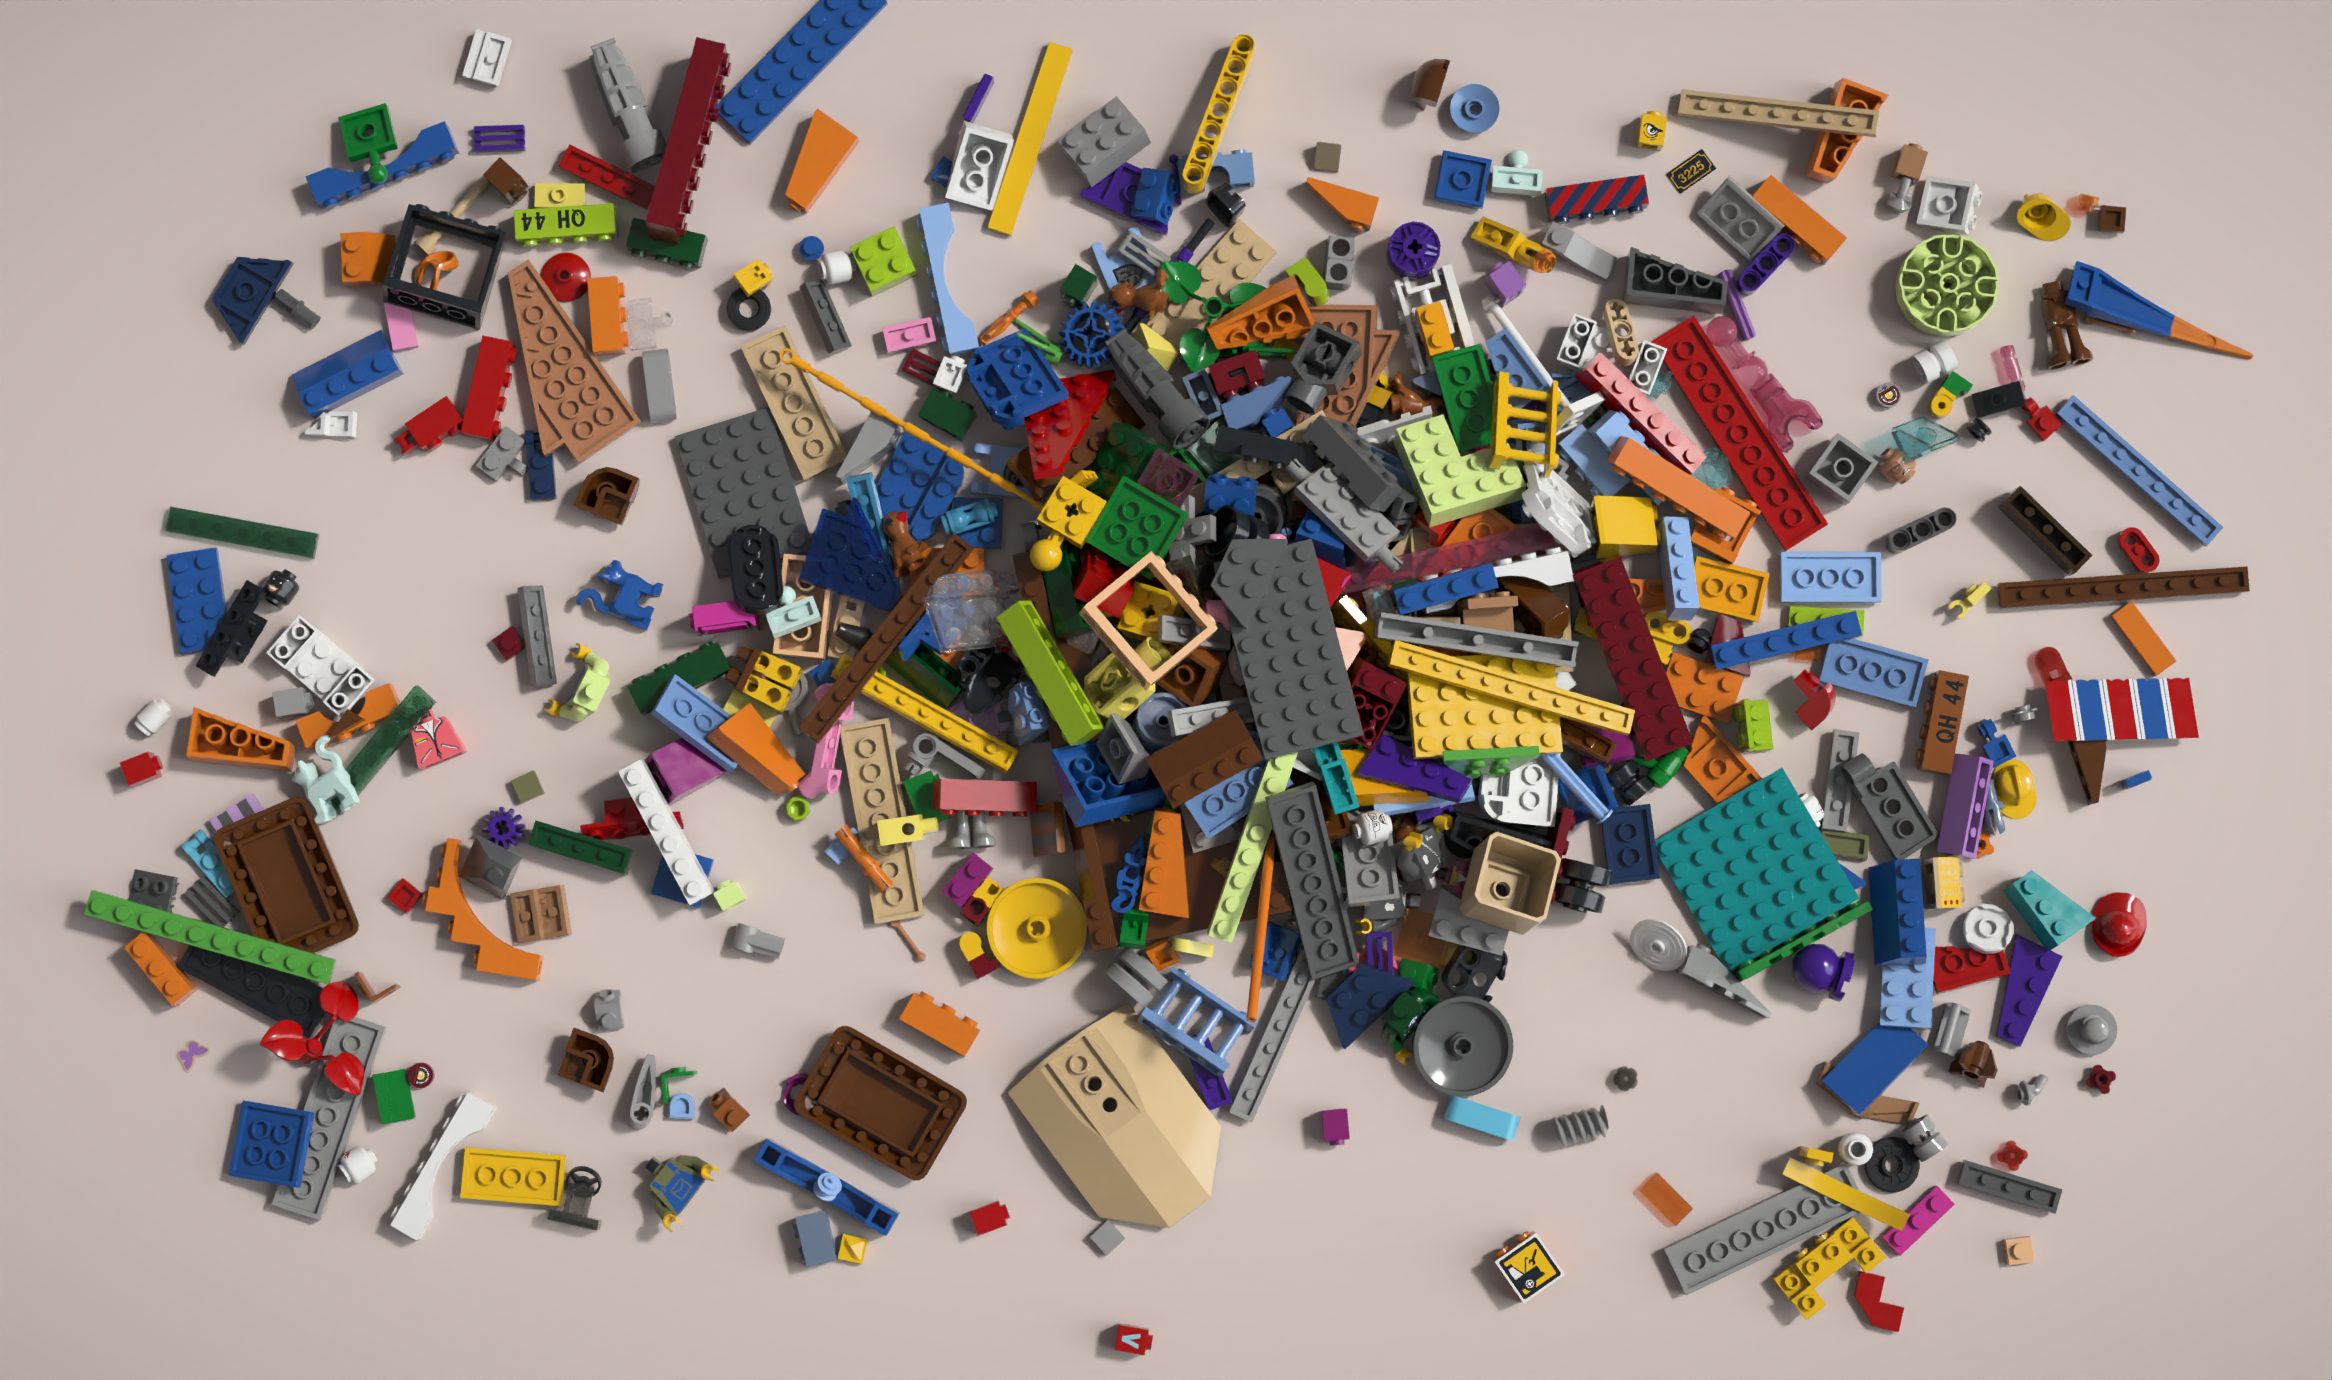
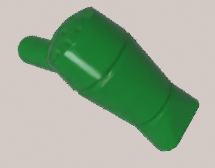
M1685 747L1667 753L1659 761L1654 759L1646 761L1643 756L1636 754L1635 759L1632 760L1638 766L1649 768L1650 771L1646 777L1654 787L1662 789L1672 780L1684 762L1688 750Z

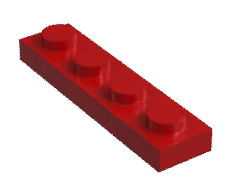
M569 144L559 164L560 169L647 211L649 210L655 185Z

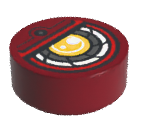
M416 1063L408 1072L409 1082L417 1088L429 1086L435 1076L433 1068L427 1063Z

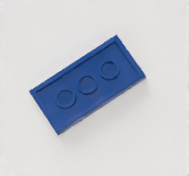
M1879 1022L1822 1080V1084L1860 1117L1928 1048V1043L1911 1028L1880 1026Z

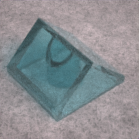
M1924 416L1893 427L1891 431L1905 464L1937 453L1962 439V435Z

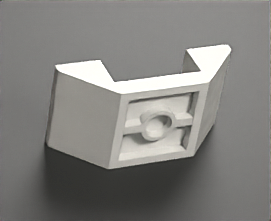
M1574 313L1556 360L1573 371L1579 372L1591 358L1601 352L1644 395H1650L1667 348L1646 340L1642 343L1637 341L1639 353L1635 362L1630 366H1623L1614 358L1608 331L1596 326V321ZM1624 344V349H1623L1622 352H1625V353L1627 354V356H1630L1631 354H1628V353L1626 352V349H1625L1626 344Z
M301 615L292 622L266 652L279 665L290 671L320 697L323 703L339 717H342L347 709L350 710L376 681L362 666Z

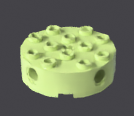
M1956 235L1933 236L1918 244L1901 263L1895 281L1897 303L1906 319L1922 332L1939 337L1960 335L1977 326L1994 307L1999 280L1997 267L1988 251L1973 239ZM1949 282L1951 286L1945 289L1943 285Z

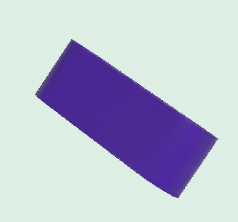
M1779 234L1741 273L1736 280V284L1742 295L1748 296L1756 292L1795 249V241L1792 236ZM1777 242L1786 243L1788 251L1780 252L1776 246ZM1760 260H1768L1771 263V269H1762L1759 263ZM1744 277H1750L1753 279V288H1747L1746 286H1744Z

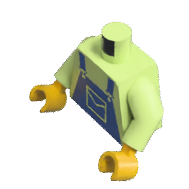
M576 643L579 646V651L577 654L571 652V656L585 661L586 665L566 705H562L553 698H550L548 701L552 703L550 709L544 708V711L555 718L561 716L578 722L583 721L586 716L595 713L610 683V675L608 673L609 664L607 661L591 652L590 647Z

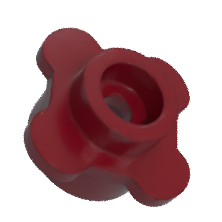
M2101 1065L2093 1066V1072L2086 1080L2087 1086L2098 1089L2101 1094L2109 1093V1086L2116 1079V1074L2113 1071L2103 1069ZM2100 1077H2103L2102 1082L2099 1081Z

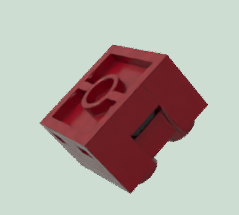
M1256 349L1209 365L1207 372L1218 400H1223L1224 403L1230 397L1238 395V393L1246 391L1248 394L1251 389L1263 386L1266 378Z

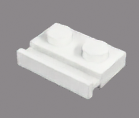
M476 28L462 76L498 87L512 39Z

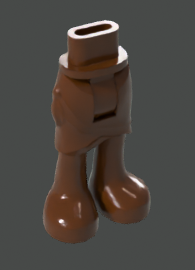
M2062 281L2043 284L2042 312L2046 324V332L2050 333L2053 353L2046 360L2047 370L2063 368L2070 363L2072 365H2081L2092 361V352L2084 346L2077 328L2076 308L2065 304L2068 291L2063 289ZM2061 329H2066L2071 349L2070 355Z

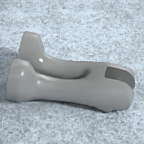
M956 810V832L948 841V849H971L968 815H965V810ZM980 811V816L973 815V848L996 846L995 838L986 829L985 811Z

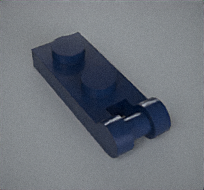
M533 430L525 431L530 498L532 501L557 499L554 455L551 453L545 457L542 449H535V442H541L539 432L534 433Z

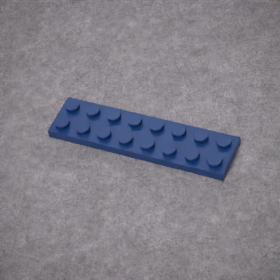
M820 0L717 105L716 108H719V115L751 145L888 5L887 1Z

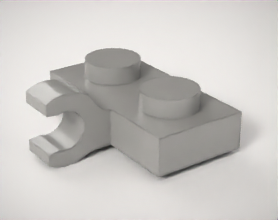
M505 426L476 466L496 481L499 480L509 466L523 476L528 467L515 457L525 446L526 440Z

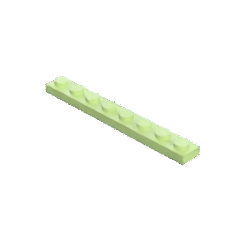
M1298 752L1266 761L1207 931L1208 936L1231 943L1233 941L1272 829L1265 797L1285 791Z

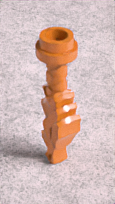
M1031 290L1027 293L1024 292L1021 295L1022 301L1001 318L997 319L988 331L978 338L980 344L985 346L992 338L1004 332L1025 309L1037 307L1038 297Z

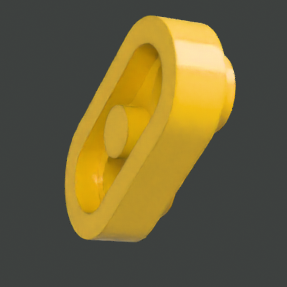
M1659 611L1647 613L1644 616L1652 636L1675 644H1683L1691 636V627L1684 620H1667V615ZM1654 618L1659 621V625L1656 628L1650 626V621ZM1676 627H1681L1683 630L1680 636H1675L1673 633Z

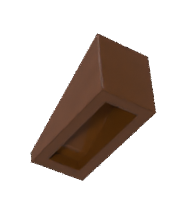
M347 709L330 736L336 738L365 721V719Z

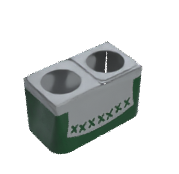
M1331 235L1327 238L1323 280L1327 281L1325 282L1327 289L1345 291L1351 287L1355 238ZM1336 240L1347 241L1350 245L1348 254L1337 256L1332 249L1333 243ZM1337 263L1343 264L1348 271L1346 278L1341 281L1334 280L1330 275L1331 267Z

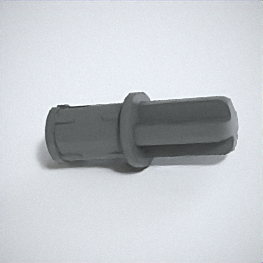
M280 289L275 294L274 301L290 312L292 318H298L310 329L315 328L319 323L321 317L304 305V301H298L284 289Z

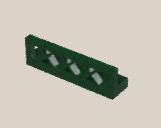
M535 820L528 845L628 875L630 869L628 864L633 850Z

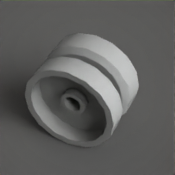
M1125 947L1118 955L1119 959L1128 968L1124 970L1117 963L1112 962L1105 969L1104 973L1146 1008L1153 1000V995L1144 985L1147 983L1154 990L1161 991L1168 981L1157 972L1158 969L1144 956L1138 955L1131 948Z

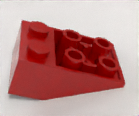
M1089 544L1074 587V597L1089 603L1128 571L1130 567ZM1134 577L1097 608L1120 618L1133 594Z

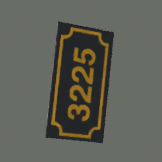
M1701 149L1666 175L1681 194L1714 171L1716 167L1703 149Z

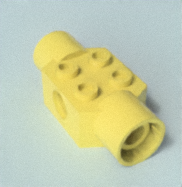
M1148 637L1134 649L1152 672L1156 671L1171 658L1166 647L1161 642H1157L1153 637ZM1113 653L1109 654L1084 677V693L1103 725L1113 713H1116L1123 719L1127 718L1155 692V683L1145 691Z

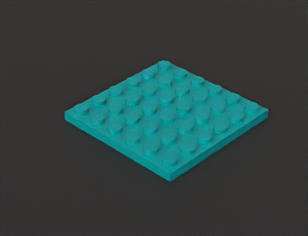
M1783 767L1655 840L1658 856L1721 963L1730 972L1737 969L1740 964L1747 960L1758 957L1761 953L1772 949L1859 899L1858 894Z

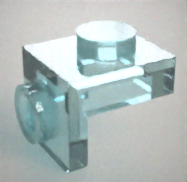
M1719 448L1705 450L1703 453L1707 457L1701 465L1707 486L1714 490L1733 483V476L1725 453Z

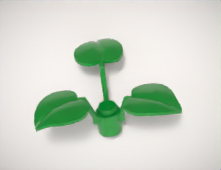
M1164 261L1161 269L1169 275V279L1165 283L1163 292L1170 295L1169 300L1177 304H1183L1191 296L1193 299L1204 303L1202 310L1203 314L1207 317L1204 330L1192 328L1186 331L1181 337L1179 348L1190 371L1196 372L1203 368L1206 369L1209 365L1213 364L1221 352V349L1217 350L1207 330L1212 319L1218 318L1224 308L1236 309L1265 290L1266 287L1248 282L1238 284L1230 291L1229 296L1232 304L1223 303L1218 297L1206 299L1193 293L1200 288L1202 281L1201 274L1195 266L1186 262Z

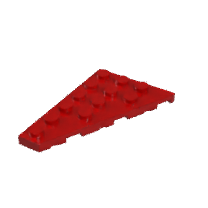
M1115 370L1059 378L1068 391L1069 398L1024 417L1035 480L1060 476L1064 465L1070 459V452L1073 447L1078 446L1084 436L1083 432L1088 429L1090 418L1093 414H1097L1103 399L1109 393V386L1112 381H1116Z

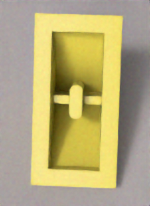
M1143 322L1139 324L1132 335L1166 371L1171 369L1180 354L1179 349Z

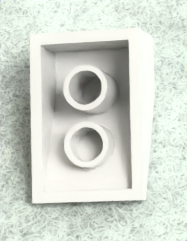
M964 121L955 149L945 198L993 211L1014 139L1012 135Z

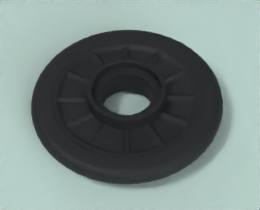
M1886 1137L1872 1145V1157L1864 1164L1869 1181L1876 1188L1890 1193L1900 1192L1910 1187L1916 1180L1920 1169V1161L1913 1151V1146L1897 1137ZM1892 1157L1897 1159L1899 1167L1895 1172H1889L1885 1166L1887 1159Z

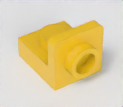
M757 259L735 273L733 278L746 296L749 297L762 287H769L773 274L765 263L762 264Z

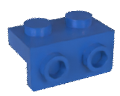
M1143 168L1131 216L1155 220L1163 225H1168L1169 218L1173 212L1175 195L1179 189V177L1167 170Z
M1224 474L1208 476L1205 484L1203 512L1213 513L1218 508L1229 505L1254 517L1258 481L1252 480L1250 477L1228 478Z
M1268 921L1262 965L1263 974L1282 982L1285 981L1301 943L1299 933ZM1253 953L1250 958V968H1252Z

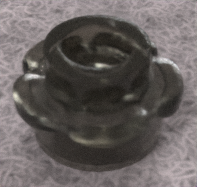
M1620 1067L1613 1076L1614 1084L1618 1085V1089L1621 1091H1628L1630 1088L1634 1089L1638 1084V1074L1633 1068ZM1625 1076L1628 1077V1081H1624Z

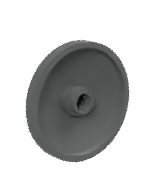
M1456 995L1436 1002L1421 1016L1413 1034L1412 1053L1418 1071L1431 1086L1452 1096H1473L1487 1091L1504 1076L1512 1060L1513 1036L1507 1020L1492 1004L1475 996Z

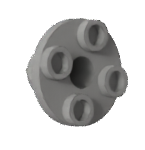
M2084 1005L2073 1011L2067 1019L2066 1035L2070 1044L2080 1053L2097 1055L2107 1051L2114 1044L2117 1037V1024L2113 1015L2104 1007Z

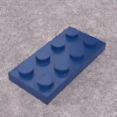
M216 547L166 555L180 654L204 651L227 614L219 552Z

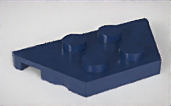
M237 257L214 294L212 301L241 344H246L294 263L290 260L280 261L265 258L250 259L249 257Z
M1364 962L1355 968L1326 997L1342 1047L1346 1049L1394 1004L1404 991H1407L1414 984V980L1395 975L1393 972L1385 969H1377L1373 965Z

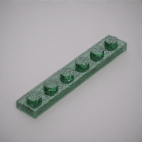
M171 506L166 531L312 559H315L319 540L318 533Z
M419 685L412 688L345 769L350 775V782L355 788L357 796H359L435 705L436 701ZM338 797L331 799L336 813L343 815L344 812L339 807L340 799Z

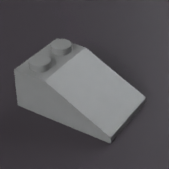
M870 412L836 475L839 483L846 484V478L859 475L889 454L892 448L896 449L902 439L900 427L885 417L881 418Z

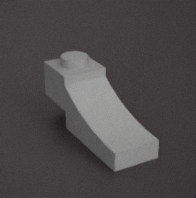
M1552 221L1541 244V247L1562 257L1561 260L1604 281L1607 280L1617 260V257L1596 247L1575 234L1574 231Z

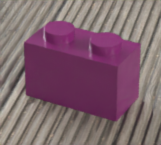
M973 852L942 892L963 908L976 889L981 886L994 869Z

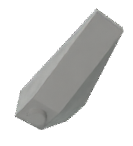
M1697 944L1696 947L1693 945L1688 947L1686 959L1678 968L1677 974L1764 1018H1770L1772 1013L1715 956L1710 954L1711 950L1701 944Z

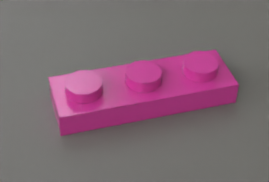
M1935 1185L1907 1212L1910 1215L1902 1231L1891 1227L1881 1238L1898 1256H1901L1955 1204Z

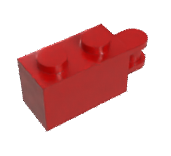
M445 396L407 421L405 425L408 430L396 437L393 442L400 446L403 456L411 453L418 447L424 451L428 449L433 451L442 445L441 441L449 435L452 438L461 433L463 418L452 401ZM410 436H413L416 440L412 444L407 440Z

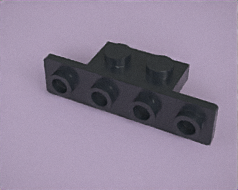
M1221 425L1218 427L1214 449L1244 456L1243 461L1258 464L1259 460L1269 462V467L1283 469V466L1290 465L1291 461L1297 459L1308 471H1311L1317 447Z
M249 580L244 583L198 660L196 667L215 677L227 656L240 663L244 662L268 621L254 613L265 594L264 589Z

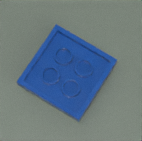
M243 1100L228 1176L300 1188L315 1112Z

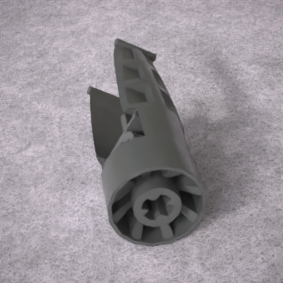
M1126 328L1105 341L1112 354L1108 358L1115 370L1142 407L1148 413L1153 412L1160 420L1158 429L1175 449L1185 448L1202 436L1210 424L1209 417L1193 399L1185 400L1171 383L1174 381L1171 375L1133 336L1127 333Z

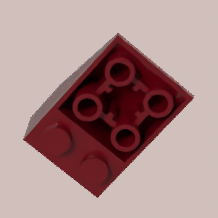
M1357 656L1348 673L1364 735L1351 740L1373 750L1408 683L1401 677Z

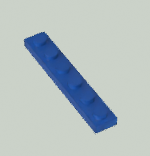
M1852 611L1714 644L1709 647L1715 670L1860 636L1862 633L1857 613Z

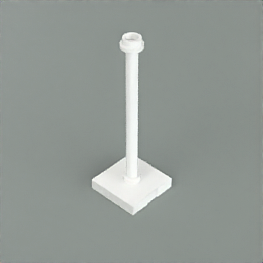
M1493 293L1486 296L1481 301L1483 304L1482 308L1485 311L1490 310L1503 329L1505 327L1508 329L1551 387L1553 379L1497 304L1500 301L1498 296H1495ZM1558 387V391L1561 392L1560 407L1562 411L1557 416L1556 437L1577 428L1605 400L1600 391L1570 403Z

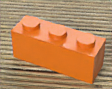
M617 276L587 278L593 353L595 356L626 354L625 347L629 346L628 332H624L623 322H627L626 307H622L621 298L625 297L624 282L620 283Z
M142 932L124 947L172 1006H179L198 990L183 970L177 967L178 964L153 934Z
M923 991L919 995L913 993L899 1019L959 1054L966 1056L980 1032V1029L976 1028L978 1023L967 1016L963 1020L954 1015L956 1010L944 1003L941 1007L932 1003L934 998Z

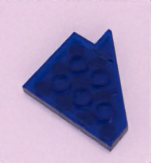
M852 497L846 516L822 508L798 580L891 613L897 605L902 588L857 498Z

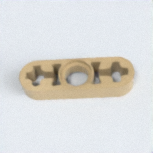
M1612 298L1607 301L1603 310L1615 360L1623 366H1630L1635 362L1639 353L1627 304L1621 299ZM1612 308H1615V310L1619 312L1618 320H1616V312L1614 310H1611ZM1623 328L1626 330L1627 335L1619 336L1615 333L1614 329ZM1624 344H1626L1625 349L1628 354H1631L1630 356H1627L1625 352H1622L1624 349Z

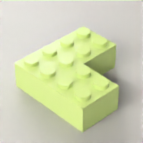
M1444 415L1396 428L1394 444L1414 493L1420 497L1419 505L1429 527L1523 499L1521 493L1525 491L1526 484L1516 460H1503L1500 469L1497 470L1489 468L1490 448L1461 457Z

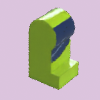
M1306 256L1285 270L1287 277L1295 276L1298 285L1300 284L1304 288L1312 305L1322 306L1328 302L1330 294L1326 283Z

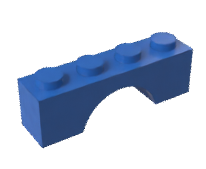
M1488 561L1441 577L1391 588L1397 613L1402 615L1499 587L1493 564Z

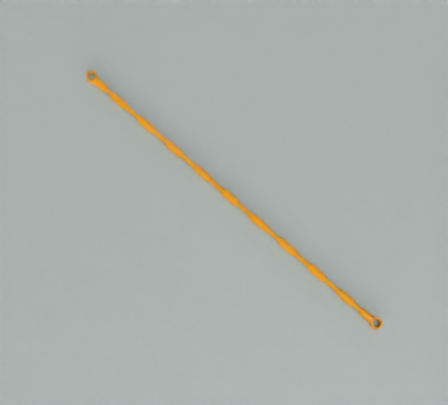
M785 348L780 352L779 357L784 364H791L805 373L814 375L818 381L837 392L841 391L853 398L862 407L879 417H885L902 427L903 431L924 443L927 442L943 451L947 457L966 468L970 467L990 479L991 483L1010 494L1014 493L1031 503L1037 510L1042 511L1046 505L1042 500L1037 502L1033 497L1016 488L1015 484L998 474H992L975 464L971 458L954 448H948L929 437L930 434L890 414L881 405L867 397L863 398L843 386V383L825 372H819L812 368L811 364L797 357L791 349ZM787 352L792 354V358L788 361L783 359V355ZM1183 584L1184 590L1188 594L1194 595L1200 606H1203L1207 600H1210L1201 594L1194 593L1189 590L1190 587Z

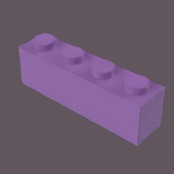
M1955 753L1950 782L1946 792L1945 809L1942 814L1940 836L1937 841V852L1949 856L1976 859L1993 760L1981 756Z

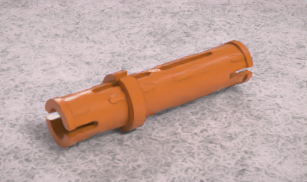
M847 824L834 834L864 870V876H869L880 890V893L893 884L880 868V862L872 858Z

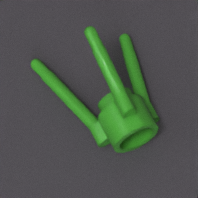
M1016 319L1014 321L1015 324L1022 329L1026 328L1028 333L1044 344L1020 332L1016 336L1042 349L1041 352L1048 363L1057 367L1064 348L1059 347V344L1050 341L1025 323Z

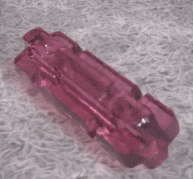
M2007 345L2001 347L1999 351L2001 358L2005 360L2003 365L2008 381L2010 380L2011 383L2021 381L2022 373L2018 359L2014 357L2016 355L2014 346ZM2023 380V381H2021V382H2022L2023 390L2025 391L2026 387H2025L2024 380Z

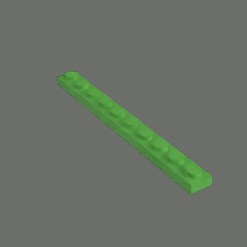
M91 890L84 915L324 984H330L337 961L333 958L96 890Z

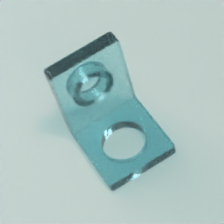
M1668 371L1665 375L1658 372L1650 396L1657 399L1661 393L1666 395L1673 383L1669 380L1672 372Z

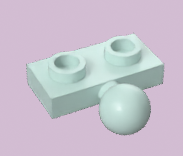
M1514 150L1508 157V163L1511 167L1493 166L1491 192L1541 196L1543 170L1524 168L1528 162L1526 153L1522 150Z
M783 586V597L780 603L783 607L766 614L775 639L822 621L813 596L794 602L796 599L794 589L789 586Z

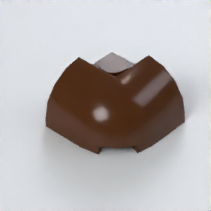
M1432 59L1426 61L1418 68L1408 95L1409 100L1417 102L1416 108L1425 110L1426 105L1436 108L1450 60Z
M605 467L597 469L588 474L583 481L573 506L623 526L630 506L636 498L640 479L616 468Z
M573 1027L558 1076L604 1092L614 1064L612 1048L607 1041L599 1036Z

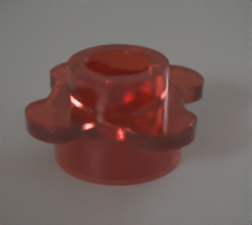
M2015 1141L2006 1142L2005 1149L1997 1154V1159L2000 1162L2006 1163L2011 1171H2016L2023 1160L2027 1158L2028 1153L2026 1150L2016 1146ZM2011 1153H2013V1154L2015 1155L2014 1158H2011V1157H2010V1154H2011Z

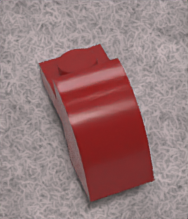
M1804 669L1795 677L1793 682L1807 696L1808 700L1795 713L1812 731L1833 710L1836 695L1830 682L1821 687L1819 679L1812 672L1808 673Z

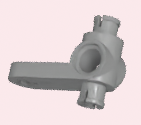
M924 730L915 739L912 747L906 754L910 759L903 767L908 772L914 767L911 774L917 776L921 768L925 767L927 769L939 753L978 779L985 772L982 767L940 741L941 737ZM923 741L933 743V750L928 754H924L919 750V746Z

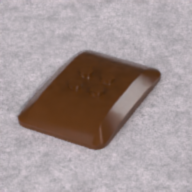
M294 797L220 828L214 835V843L253 936L315 953L353 937L359 930V921L320 827L314 820L315 816L309 803L301 797Z
M841 1026L835 1030L794 1101V1108L799 1115L914 1181L921 1180L928 1174L967 1105V1098L962 1091L849 1026Z

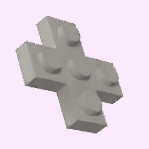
M1186 495L1168 499L1170 503L1189 513L1168 550L1169 572L1178 574L1196 570L1195 546L1216 541V517L1205 515L1195 518V497Z

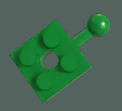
M380 104L338 117L350 163L369 158L371 164L368 170L369 179L376 184L386 181L388 171L385 166L381 165L379 154L398 149L387 104ZM368 129L374 130L372 135L368 137L362 136L364 131Z

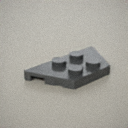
M1232 539L1210 588L1221 598L1229 612H1232L1244 629H1247L1288 542L1287 539Z

